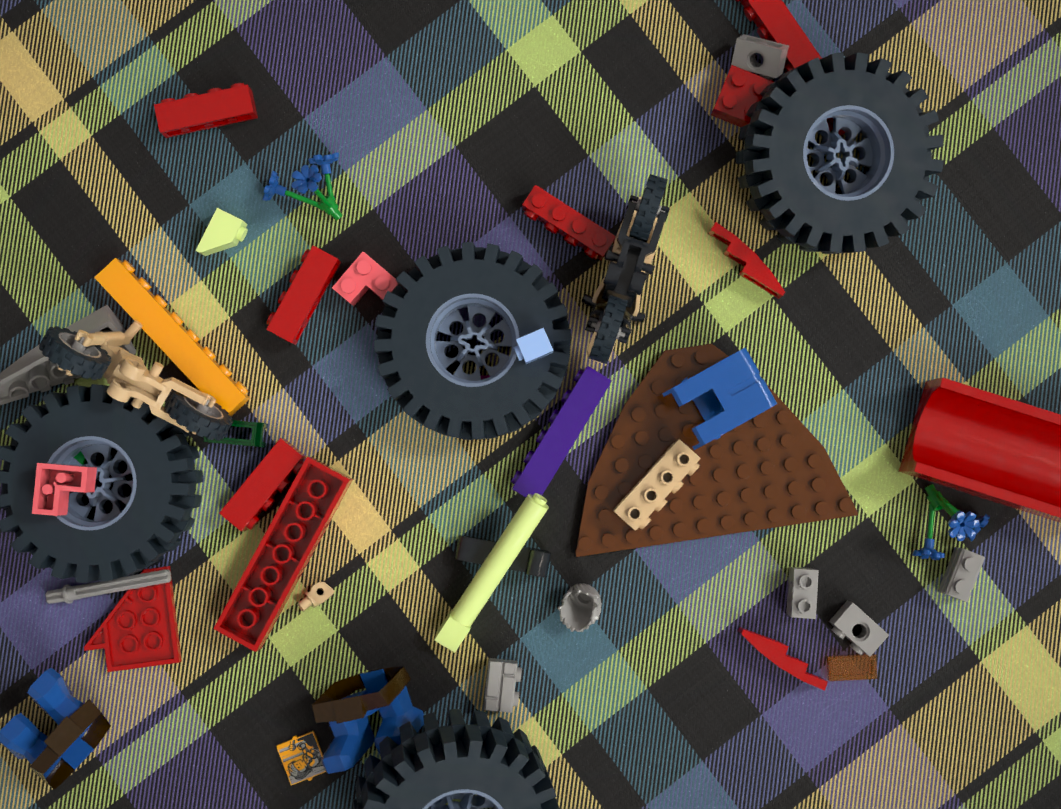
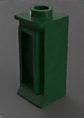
M232 420L231 426L252 428L251 440L223 438L217 441L203 436L204 442L266 447V443L263 442L264 428H268V424Z

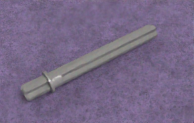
M159 570L104 582L99 581L75 586L67 584L61 589L47 591L45 595L46 601L49 604L64 601L70 604L74 600L169 583L172 578L170 570Z

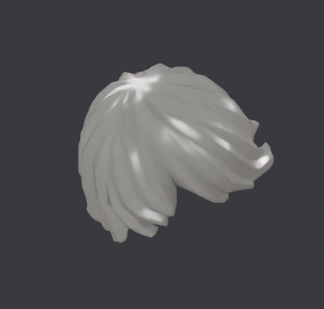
M585 583L575 584L570 587L561 600L562 604L558 607L560 621L567 628H570L571 632L574 630L583 632L599 619L602 606L600 595L594 587Z

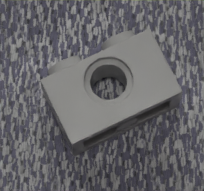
M743 34L736 40L731 65L751 73H758L761 77L768 80H773L783 74L789 45ZM756 53L763 56V64L756 61Z
M789 567L786 615L792 618L816 619L819 570Z
M848 600L829 621L834 626L831 630L842 640L844 637L852 642L850 647L860 656L864 653L871 657L889 636L858 606ZM856 624L862 626V632L858 636H854L852 633V629Z

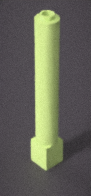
M538 493L527 495L463 595L437 630L434 639L436 642L454 653L470 631L474 620L548 510L547 500Z

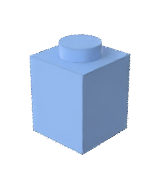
M544 328L516 339L517 346L513 347L519 361L524 359L525 364L553 353V348Z

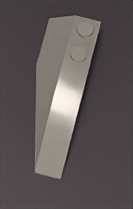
M108 305L66 327L71 332L83 330L88 333L98 331H120L124 333L126 331L119 318ZM131 341L130 344L119 346L131 354H136V349ZM38 345L0 373V405L29 396V393L51 390L52 386L64 383L68 385L74 383V379L81 378V375H66L67 371L59 370V365L52 363L48 357H45Z

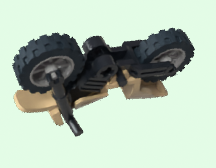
M650 174L642 197L630 196L625 217L615 237L612 251L608 250L605 260L609 261L607 273L594 296L591 297L585 293L581 300L584 304L592 307L585 330L593 333L587 350L589 359L607 364L611 358L616 340L618 339L619 342L627 344L632 330L631 321L644 322L645 313L639 312L640 297L647 274H653L655 265L651 263L670 210L669 207L660 206L667 185V179Z

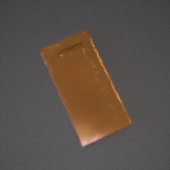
M859 654L827 656L828 680L878 679L876 654H872L871 657L866 654L861 656Z

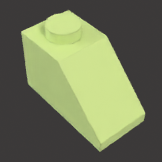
M217 208L195 251L208 256L237 246L239 241L242 242L246 237L248 231L246 227L248 224Z

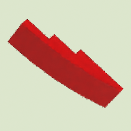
M715 222L708 234L728 246L723 253L725 256L743 266L738 275L774 297L781 298L785 291L771 270L736 235Z
M739 627L738 632L756 650L779 668L801 681L825 691L828 681L806 672L808 663L787 655L789 646L785 643Z

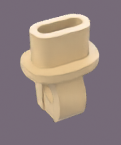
M318 582L313 585L309 593L307 591L303 593L305 598L298 602L297 605L302 612L310 606L315 608L328 600L335 591L325 582ZM318 589L323 591L322 595L317 594Z

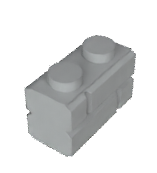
M955 547L938 592L968 603L971 596L970 591L974 588L985 557L969 550Z
M489 658L484 710L513 713V706L518 707L519 692L515 691L516 682H521L522 668L517 667L518 661Z

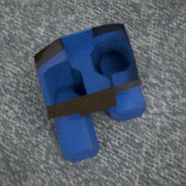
M404 666L360 673L334 682L312 704L316 723L328 722L335 736L321 758L324 769L328 774L346 771L354 767L373 743H375L377 751L380 753L379 743L387 736L400 745L399 727L409 721L417 733L424 725V713L421 709L412 706L406 687L411 678ZM366 688V690L350 695L358 689ZM378 710L382 723L376 737H374L368 716Z
M50 668L30 686L27 693L38 707L51 717L58 726L49 736H46L28 718L19 713L0 730V743L16 758L27 759L31 764L30 768L35 774L55 790L96 748L111 725L90 699L82 703L73 697L72 691L63 677L53 668Z

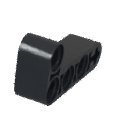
M459 535L454 559L483 564L497 541ZM523 546L509 567V570L546 578L551 552Z

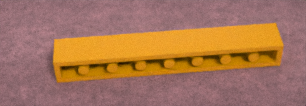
M117 258L113 259L94 278L134 321L137 320L143 325L142 329L201 392L213 396L216 399L215 403L222 406L221 408L225 409L229 413L228 415L232 416L250 400V397L246 394L248 389L240 381L236 383L230 377L232 372L223 363L219 365L214 360L216 355L207 346L203 348L198 343L200 338L191 329L187 331L181 325L184 321L177 313H170L165 308L168 305L160 295L154 296L149 290L152 288L151 285L143 277L137 278L133 273L135 268L127 260L122 262Z

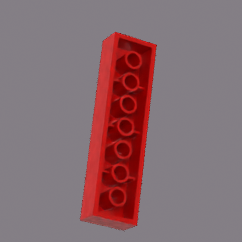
M306 457L214 626V630L255 652L262 649L351 485L352 478L313 457Z

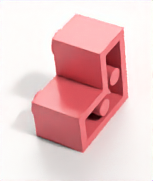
M362 252L332 289L352 306H355L368 289L383 300L387 291L392 293L398 283L396 278L365 252Z
M37 463L32 514L67 515L70 491L95 492L97 467Z

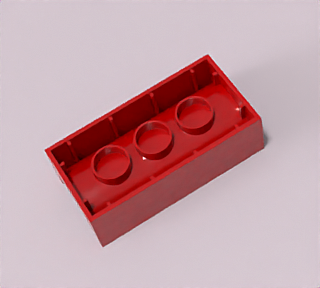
M943 377L926 381L899 472L1061 523V415Z

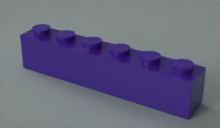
M589 366L585 370L580 368L573 380L577 382L574 389H567L561 399L564 402L563 407L560 411L554 410L548 420L552 423L548 431L543 429L538 436L536 442L539 443L536 451H529L523 461L527 464L523 472L518 470L513 477L511 483L514 484L512 488L514 491L524 497H527L528 494L534 495L535 493L543 495L612 380Z

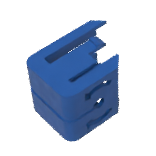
M746 347L689 379L687 377L684 378L679 385L662 393L664 397L672 393L679 407L693 400L705 422L692 428L699 441L698 444L692 447L694 450L712 440L721 438V435L777 404L766 382L761 378L760 372Z

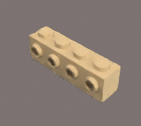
M676 439L612 511L633 530L636 531L638 528L643 530L651 521L649 518L650 514L654 510L659 512L668 502L665 498L669 493L675 494L684 484L681 480L687 474L691 476L699 468L700 465L697 462L701 458L680 439Z

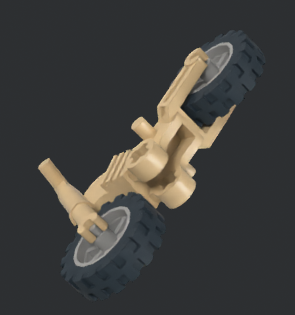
M137 320L124 333L120 331L88 333L83 330L71 332L67 328L49 327L40 342L39 349L43 351L42 354L48 357L52 363L58 364L59 370L67 371L66 375H81L82 378H91L92 380L101 379L103 376L106 378L107 383L110 384L106 392L112 398L126 403L130 397H134L131 405L138 409L145 402L149 405L152 414L183 429L187 433L190 431L195 435L219 441L225 437L233 423L232 417L228 415L229 413L225 409L221 408L222 406L215 403L216 399L213 396L203 393L174 377L162 379L159 377L164 368L162 364L155 362L149 371L141 357L119 347L130 344L131 339L143 327ZM173 389L174 392L172 393L165 407H163V403L165 402L170 391Z

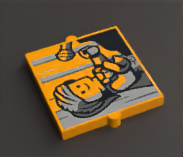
M314 731L299 737L295 735L291 740L276 746L291 785L304 780L311 781L314 776L326 772L321 761L323 753Z

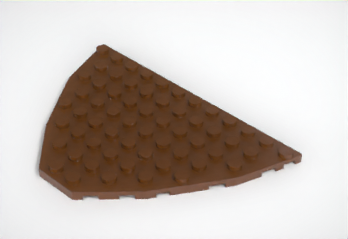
M713 344L665 350L624 404L589 478L575 554L576 557L688 541L856 516L858 512L824 446L769 386L768 388L777 402L775 406L721 435V438L712 440L694 450L692 447L698 444L699 441L692 428L705 422L693 400L679 407L672 393L665 397L662 393L679 385L684 378L687 377L689 379L729 356ZM676 439H680L701 458L697 462L700 465L699 468L691 476L687 474L681 480L684 484L675 494L669 493L665 498L668 502L659 512L654 510L650 514L649 518L651 521L643 530L640 528L636 531L633 530L612 510Z

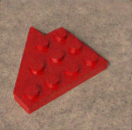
M170 566L144 569L141 574L167 569L171 572ZM172 579L169 583L128 590L84 646V651L105 648L107 672L180 663L182 659Z

